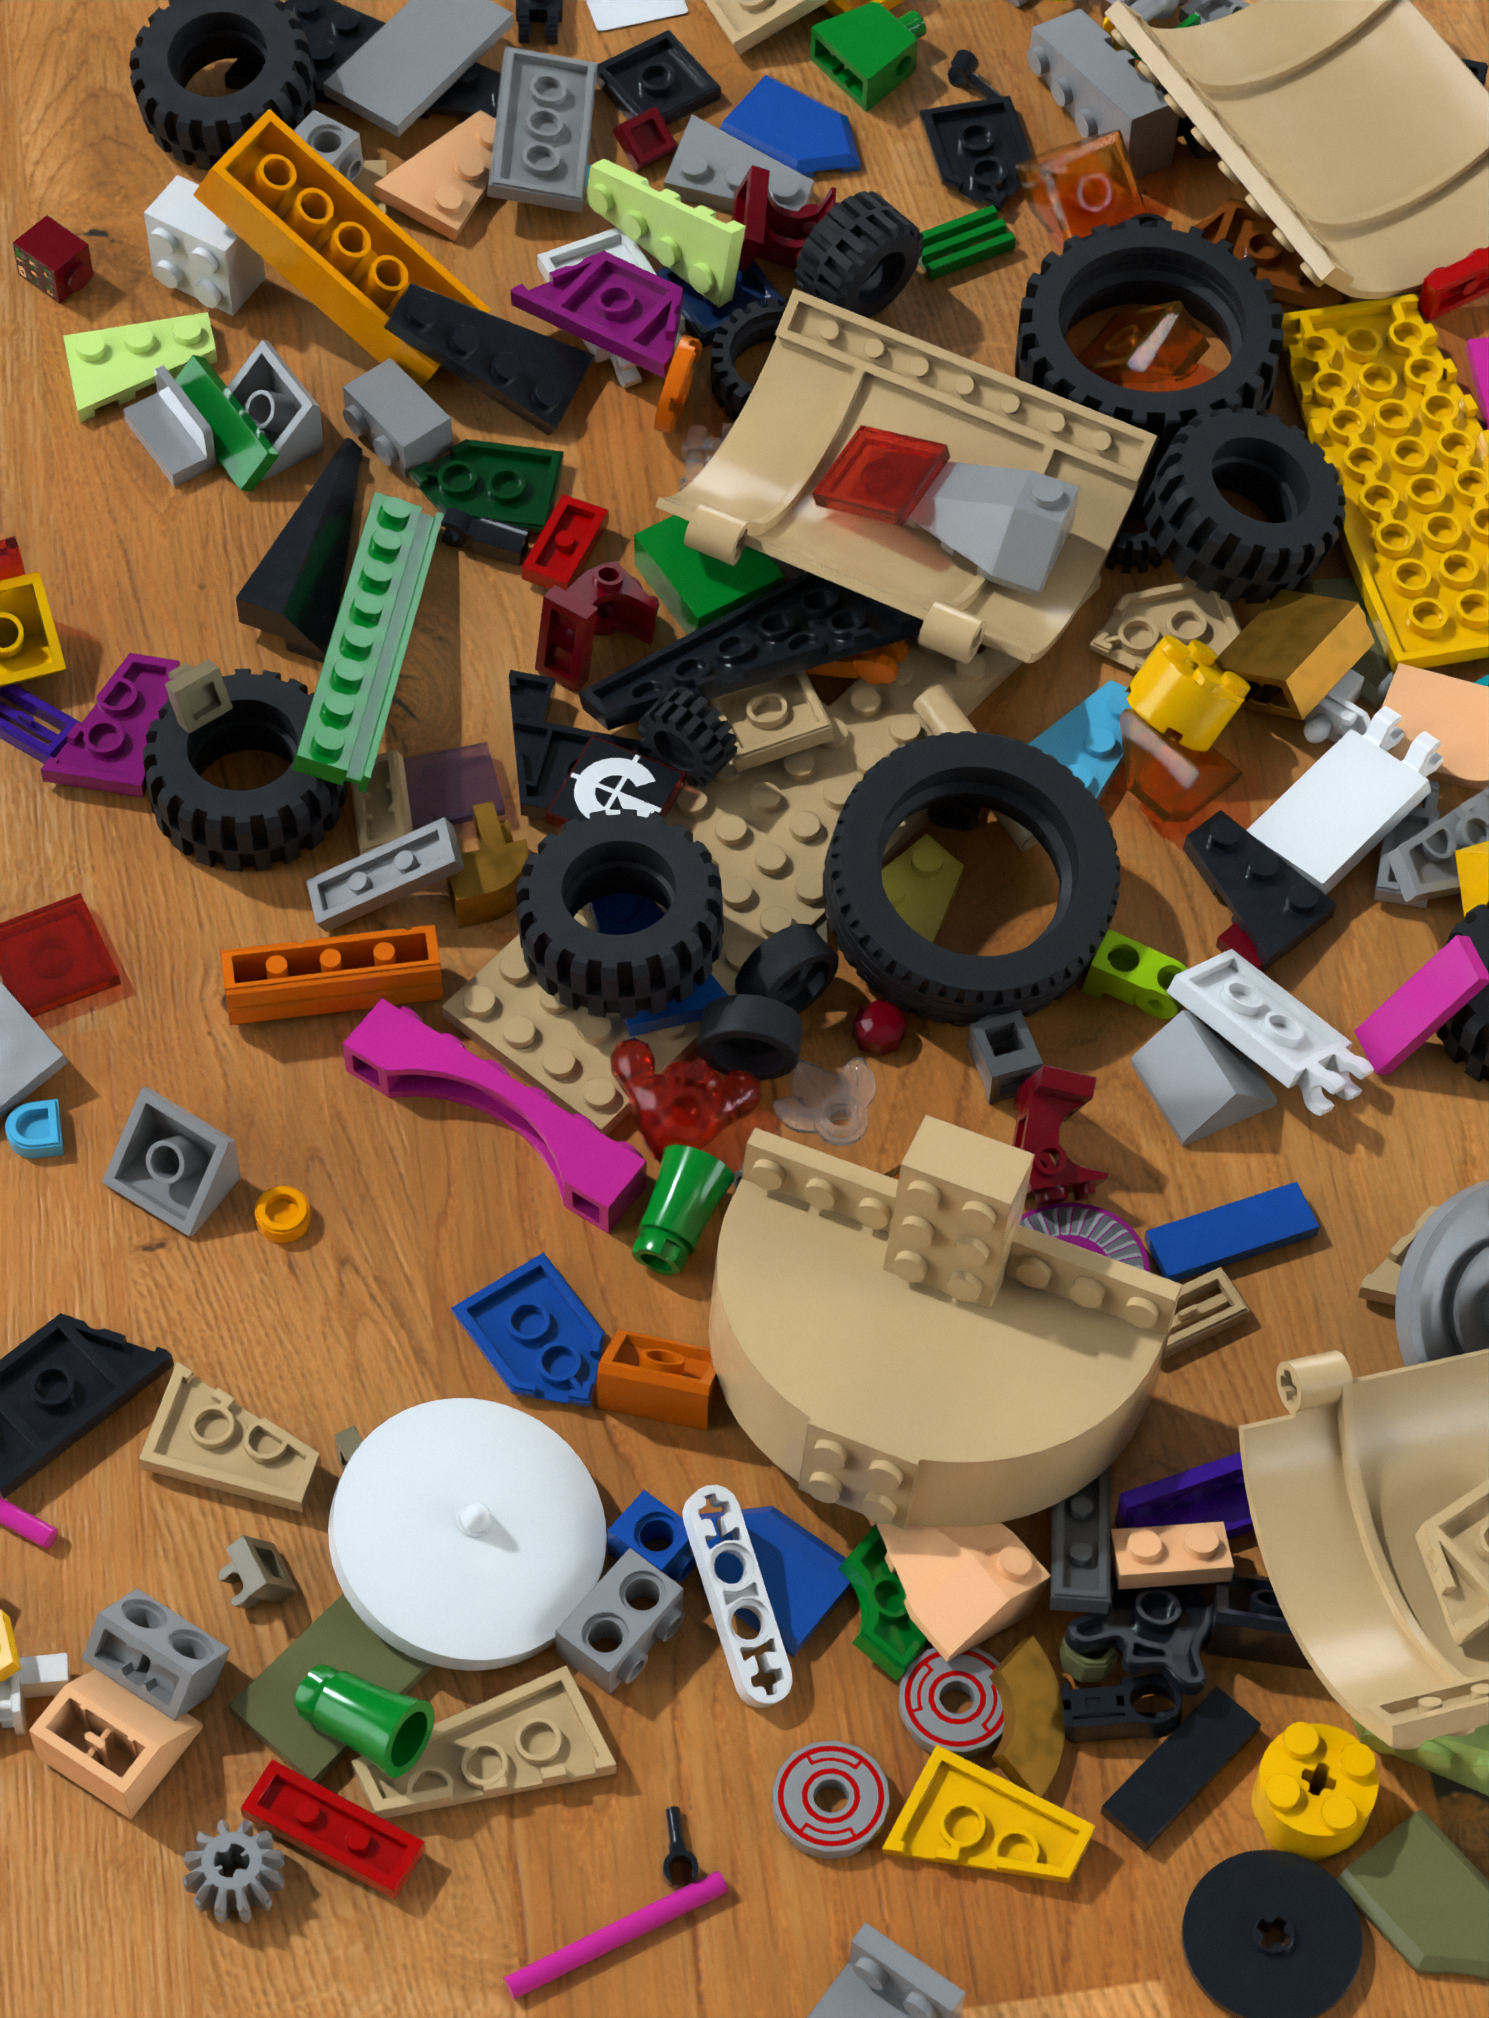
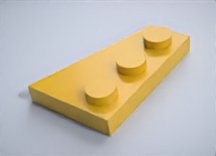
M936 1745L884 1843L882 1852L888 1855L1069 1883L1095 1833L1096 1826Z

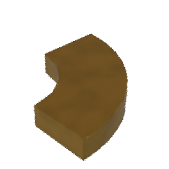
M1030 1636L1021 1640L989 1675L1000 1695L1004 1713L1002 1740L992 1759L1013 1784L1041 1797L1052 1782L1060 1763L1065 1737L1064 1705L1062 1703L1061 1690L1051 1663L1035 1637Z

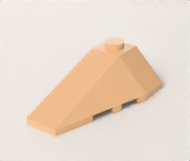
M868 1519L871 1526L876 1524L887 1549L884 1558L891 1573H897L906 1593L903 1603L910 1619L946 1662L1031 1615L1051 1578L1048 1571L1017 1535L1002 1523L963 1527H928L907 1524L906 1529L903 1530L890 1524H879Z

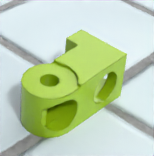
M1108 928L1091 963L1081 991L1100 999L1103 993L1131 1005L1135 1004L1151 1016L1160 1019H1171L1178 1014L1182 1004L1166 991L1174 976L1188 970V968L1176 959Z

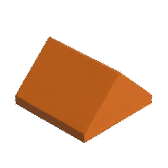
M618 1329L598 1364V1409L708 1431L719 1387L710 1355V1348Z

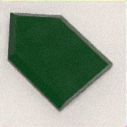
M465 439L451 447L450 453L431 464L424 462L408 472L409 477L444 515L447 508H457L478 520L485 516L530 529V532L541 533L554 511L563 469L564 451Z

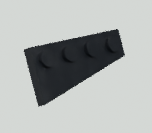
M410 283L404 290L383 327L548 436L558 427L595 356L413 283Z

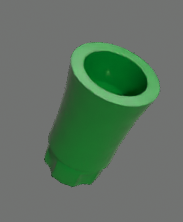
M685 1145L667 1146L663 1152L658 1178L648 1207L638 1227L639 1236L632 1249L633 1258L651 1271L662 1275L673 1276L676 1273H680L685 1266L688 1256L694 1253L702 1232L714 1210L734 1182L735 1176L732 1170L721 1160L702 1150Z
M318 1664L311 1668L307 1677L300 1683L295 1695L294 1706L298 1709L300 1717L313 1723L317 1730L342 1742L367 1758L391 1778L404 1775L415 1765L428 1744L434 1725V1709L430 1702L396 1693L370 1683L348 1671L340 1672L324 1664Z

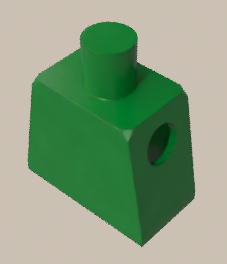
M870 2L812 26L810 60L867 112L913 74L917 61V39L926 34V24L921 15L914 10L896 18L880 3Z

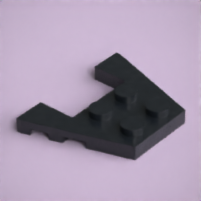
M510 670L509 692L521 815L564 824L571 821L549 811L593 738L653 761L648 755L652 750L650 748H643L640 740L546 722L556 691L555 678ZM659 759L656 760V761H653V762H655V763H658V764H660V765H663V764L660 762Z

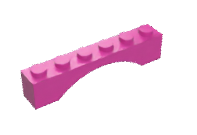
M381 998L343 1043L346 1071L389 1098L418 1096L446 1099L474 1107L504 1122L525 1138L544 1160L557 1183L564 1207L607 1234L613 1230L647 1187V1161L634 1146L624 1141L615 1142L599 1132L596 1125L587 1117L581 1114L572 1115L555 1105L552 1098L543 1090L533 1086L528 1088L511 1078L508 1071L499 1063L489 1059L486 1061L467 1051L465 1045L458 1038L449 1033L441 1035L425 1025L422 1019L407 1007L400 1006L397 1008Z

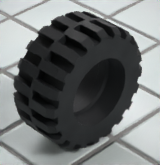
M169 0L170 6L165 10L159 7L148 18L150 27L143 26L134 40L136 47L131 51L129 61L132 72L130 79L144 124L148 132L154 136L156 144L164 152H173L174 158L186 165H192L193 161H196L199 169L210 170L268 109L293 131L305 117L315 110L317 103L315 94L318 91V83L306 34L302 30L297 16L293 11L285 9L284 2L281 0ZM239 58L250 60L263 66L260 74L253 82L229 95L208 97L194 94L185 89L188 82L199 70L219 60Z
M1231 408L1211 411L1210 414H1200L1191 419L1187 426L1181 427L1152 472L1146 484L1147 491L1143 496V509L1145 515H1147L1145 522L1150 537L1157 538L1155 543L1156 549L1163 559L1169 558L1174 563L1173 570L1183 579L1188 576L1197 583L1195 587L1205 593H1209L1211 590L1221 594L1220 599L1236 602L1239 598H1245L1246 604L1265 603L1268 598L1271 601L1281 589L1299 591L1305 586L1339 538V532L1344 527L1346 517L1344 509L1346 501L1343 486L1336 485L1339 481V475L1333 463L1327 464L1324 460L1325 451L1316 442L1311 444L1304 438L1305 432L1295 425L1289 428L1280 423V417L1270 413L1265 414V416L1256 415L1255 409L1240 408L1235 413H1232ZM1218 489L1230 490L1245 496L1263 510L1271 523L1261 522L1240 513L1222 497Z
M249 668L235 669L234 675L222 676L233 709L190 734L179 726L170 699L166 701L158 711L159 720L155 719L151 722L147 731V745L143 748V764L151 809L155 813L156 823L164 836L172 838L175 848L188 856L194 851L196 861L210 867H214L216 862L225 864V870L242 872L243 866H256V870L261 871L272 869L271 863L283 860L285 864L301 857L300 850L304 847L312 850L324 840L323 829L326 831L332 830L340 818L339 809L345 804L347 786L345 780L342 786L292 770L314 692L308 695V687L293 678H290L288 682L282 681L280 673L263 670L262 675L251 674V669ZM243 750L270 752L282 757L291 764L288 770L278 779L263 787L252 790L236 791L223 789L210 784L201 777L203 772L219 758Z
M620 809V814L606 815V810L590 813V819L582 822L575 818L561 825V833L556 836L551 832L537 844L538 854L533 852L528 856L522 867L523 877L517 882L516 901L520 945L523 948L524 961L529 972L537 976L538 985L547 994L554 996L559 992L561 1004L573 1010H578L580 1006L588 1008V1015L606 1018L607 1013H620V1019L636 1018V1012L649 1010L650 1015L666 1010L667 1002L672 999L677 1003L682 1002L693 994V982L701 985L712 973V963L719 959L723 946L722 884L718 867L712 863V854L702 842L697 840L693 843V833L682 825L676 823L672 828L668 826L667 818L651 812L648 817L637 816V810ZM613 893L642 895L658 902L667 910L666 914L652 926L642 931L625 935L599 933L583 926L574 919L577 912L585 905L597 898Z

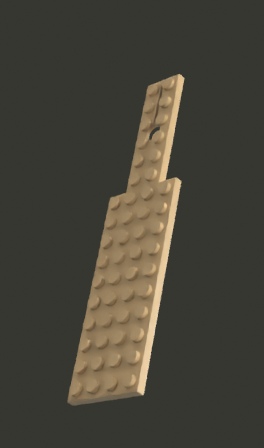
M1099 574L1081 606L1100 588L1101 576ZM922 619L918 622L920 631L924 622ZM919 635L905 639L910 646V652L904 662L896 664L899 667V673L893 683L891 682L890 685H883L882 683L874 685L869 684L860 677L831 706L826 705L820 700L833 726L834 740L738 773L732 760H730L706 786L701 787L699 784L696 787L689 786L685 779L673 789L659 815L667 818L668 826L673 828L677 823L692 832L693 843L698 840L706 846L712 854V863L718 867L723 893V946L719 959L712 963L713 971L711 974L729 996L737 995L735 992V979L741 966L750 954L767 938L795 924H809L815 930L816 923L826 914V902L823 899L822 891L824 863L839 815L855 785L862 781L865 772L901 743L907 744L915 740L923 741L924 737L934 735L913 708L915 700L929 688L940 684L967 717L1024 661L986 646L983 652L980 654L975 653L970 663L965 664L918 643ZM928 808L911 814L896 828L885 847L882 866L930 820L927 814ZM655 901L663 913L666 914L667 910ZM588 903L577 912L574 919L583 926L597 932L590 903ZM519 934L442 1006V1016L450 1024L529 1085L547 1093L555 1105L572 1115L581 1114L587 1117L596 1125L599 1132L606 1136L697 1048L700 1021L629 1037L625 1020L620 1019V1013H607L606 1018L588 1015V1008L580 1006L578 1010H573L561 1004L559 992L554 996L547 994L538 985L537 976L529 972L524 961Z

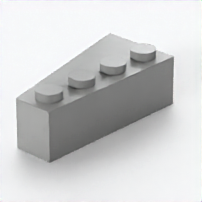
M1080 8L1032 27L1030 49L1027 51V60L1031 70L1035 75H1040L1047 83L1056 103L1061 107L1064 106L1073 117L1079 133L1082 137L1089 138L1098 150L1100 159L1107 169H1112L1121 182L1127 184L1172 165L1179 115L1164 100L1167 94L1164 95L1158 90L1160 83L1157 86L1154 85L1144 74L1136 70L1135 57L1125 49L1118 52L1115 51L1112 37Z

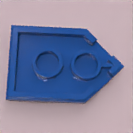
M765 75L724 119L720 130L806 177H814V172L841 169V173L861 171V163L848 116L772 76Z
M544 1252L451 1307L452 1314L512 1394L591 1407L598 1364L602 1356L606 1334Z
M774 1506L741 1509L785 1651L795 1658L853 1587L846 1576L838 1569L846 1560V1557ZM723 1511L699 1514L701 1520L711 1519L717 1534L712 1540L706 1541L709 1549L723 1541L733 1540L730 1532L720 1538L716 1521L724 1515ZM721 1553L716 1557L714 1569L717 1577L728 1584L738 1583L743 1574L740 1560L730 1553ZM701 1580L703 1593H705V1589ZM741 1608L734 1612V1615L757 1632L760 1631V1620L752 1610Z

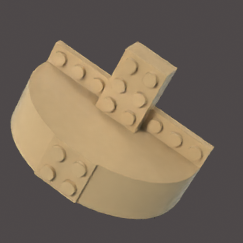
M925 1115L901 1163L899 1179L897 1180L754 1128L746 1143L742 1179L727 1208L718 1239L708 1329L710 1355L720 1389L739 1425L754 1444L775 1465L799 1482V1490L809 1493L821 1502L841 1505L864 1514L873 1522L890 1524L903 1530L906 1529L907 1524L928 1527H963L995 1524L1031 1515L1063 1501L1099 1477L1117 1459L1135 1433L1155 1392L1182 1284L1020 1225L1035 1154Z

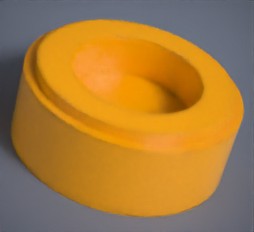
M277 1186L265 1191L258 1198L255 1205V1219L259 1232L263 1237L275 1243H290L302 1237L308 1230L311 1222L309 1202L305 1195L298 1189L289 1186Z

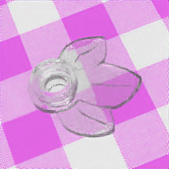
M856 1057L842 1067L837 1076L813 1063L799 1060L792 1077L793 1096H787L775 1101L773 1108L779 1120L789 1129L798 1133L817 1134L823 1141L833 1146H849L861 1140L867 1131L868 1114L866 1109L876 1096V1082L871 1069L861 1057ZM843 1119L849 1122L850 1125L837 1126L832 1124V1122Z

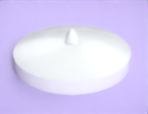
M451 1398L419 1404L389 1418L377 1427L361 1443L348 1462L333 1496L328 1525L329 1549L337 1580L345 1597L363 1622L385 1642L412 1658L427 1664L463 1671H482L517 1664L537 1655L555 1643V1630L598 1584L606 1555V1520L602 1502L589 1471L574 1450L555 1431L525 1412L504 1404L473 1398Z

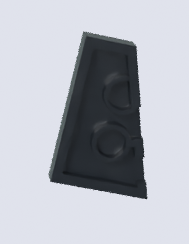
M1219 810L1186 836L1183 845L1184 852L1213 895L1222 897L1233 914L1231 922H1236L1241 931H1245L1257 949L1256 954L1263 964L1262 968L1264 971L1333 917L1337 907L1333 900L1222 810Z

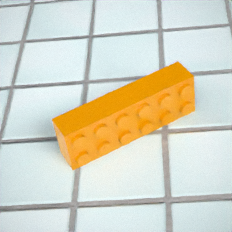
M270 109L216 162L193 194L196 199L380 364L391 358L421 389L440 369L441 365L383 328L409 284L413 283L487 313L491 310Z

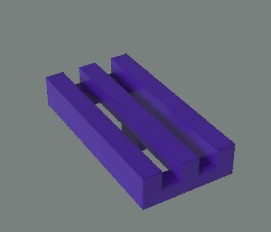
M15 684L0 688V696L61 730L58 735L37 723L33 717L23 711H17L0 701V739L44 764L50 756L55 758L67 743L66 735L76 722H81Z

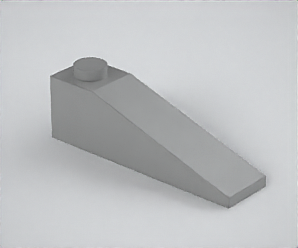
M886 455L868 489L867 497L914 529L924 528L941 540L940 547L954 556L958 552L978 566L977 573L990 582L1038 598L1073 527L1079 486L1032 470Z

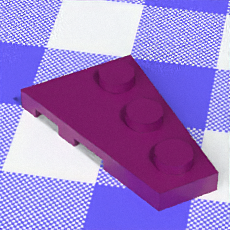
M129 653L96 696L97 704L82 723L76 722L66 735L67 743L55 758L50 756L40 769L42 780L44 782L144 798L147 788L143 764V748L147 745L146 734L151 722L155 719L159 720L158 711L169 700L164 684L171 681L168 673L179 667L180 661Z

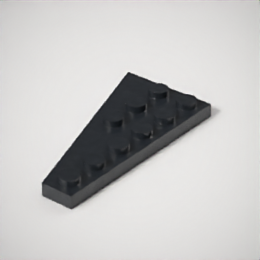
M286 0L284 3L285 9L294 12L300 21L302 30L306 34L317 76L318 91L315 94L316 102L342 106L324 95L323 83L386 23L334 0ZM238 58L224 74L226 88L241 90L244 84L249 85L256 79L263 66L250 60ZM475 62L419 118L428 119L430 113L456 117L458 123L461 124L479 110L496 118L501 73Z
M806 572L578 692L582 709L607 730H611L639 721L666 691H671L673 688H680L682 693L686 689L692 691L695 700L700 696L709 700L918 636L920 630L915 616Z

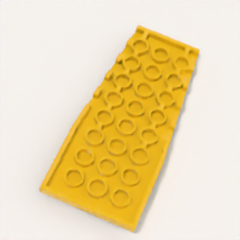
M1414 294L1283 313L1281 329L1284 330L1282 351L1310 443L1316 442L1325 451L1324 460L1327 464L1333 463L1339 475V481L1336 485L1343 486L1346 501L1344 506L1346 517L1344 527L1339 532V539L1344 556L1393 674L1397 669L1398 663L1424 669L1489 658V430L1483 431L1476 418L1478 407L1471 394L1464 395L1455 380L1458 370L1451 358L1444 360L1436 345L1438 334L1432 323L1424 324L1416 309L1419 300Z

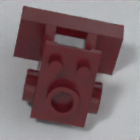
M752 165L735 191L733 200L732 220L746 226L738 271L745 273L755 257L795 270L798 266L796 264L798 255L803 249V244L827 212L835 205L837 206L841 203L836 202V188L831 187L819 205L806 204L799 211L786 209L777 205L771 198L768 189L770 170ZM778 235L785 236V237H788V238H791V239H786V238L780 237V236H778Z
M617 561L601 564L586 570L566 591L555 585L543 597L535 670L548 677L555 678V681L578 692L588 681L594 634L607 636L616 630H620L651 645L657 624L658 598L655 595L649 597L643 590L640 582L635 577H631Z
M1043 1065L1016 1090L1013 1109L1018 1110L1012 1146L1035 1154L1026 1199L1036 1198L1038 1206L1065 1202L1069 1200L1068 1193L1074 1192L1075 1201L1089 1199L1088 1195L1096 1194L1095 1188L1108 1179L1109 1173L1082 1167L1073 1163L1066 1156L1064 1149L1059 1143V1128L1062 1121L1065 1122L1093 1099L1097 1077ZM1049 1153L1055 1158L1056 1165L1053 1163Z

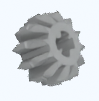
M246 1818L239 1825L237 1832H230L228 1823L221 1819L217 1824V1837L213 1838L209 1834L199 1831L196 1841L200 1851L186 1852L184 1864L191 1872L183 1877V1883L186 1892L196 1893L194 1904L199 1912L202 1913L215 1906L216 1920L223 1924L229 1918L232 1910H238L241 1921L248 1923L251 1919L250 1906L255 1904L260 1909L269 1911L270 1907H272V1900L268 1892L281 1891L283 1889L284 1878L278 1872L285 1865L283 1852L278 1849H271L274 1840L268 1830L253 1836L252 1822ZM235 1865H242L244 1869H236L233 1878L224 1876V1873H232Z

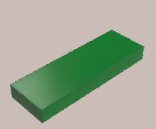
M192 355L175 380L212 428L217 460L240 490L253 492L280 455L205 357Z

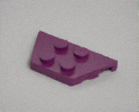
M601 251L584 258L579 264L564 266L549 272L550 282L527 290L522 283L510 291L512 306L663 378L667 377L684 304L683 287L606 251Z

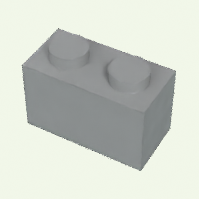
M391 358L343 386L345 402L343 417L348 427L356 435L362 434L373 445L380 460L387 466L392 464L405 478L409 477L408 471L424 462L430 464L449 452L450 448L453 447L451 417Z

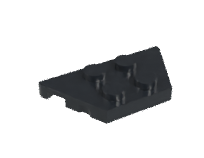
M60 1313L0 1359V1496L5 1499L173 1367L172 1355L166 1349L160 1347L152 1351L127 1342L126 1335L108 1329H93L85 1321Z

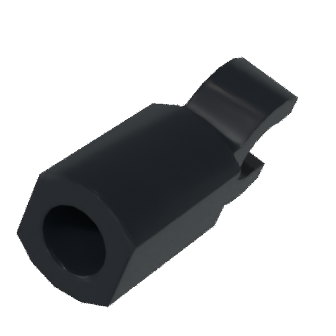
M447 508L441 522V527L446 528L442 536V542L448 546L455 548L469 546L473 548V553L521 566L525 560L530 546V529L485 516L478 520L457 508Z

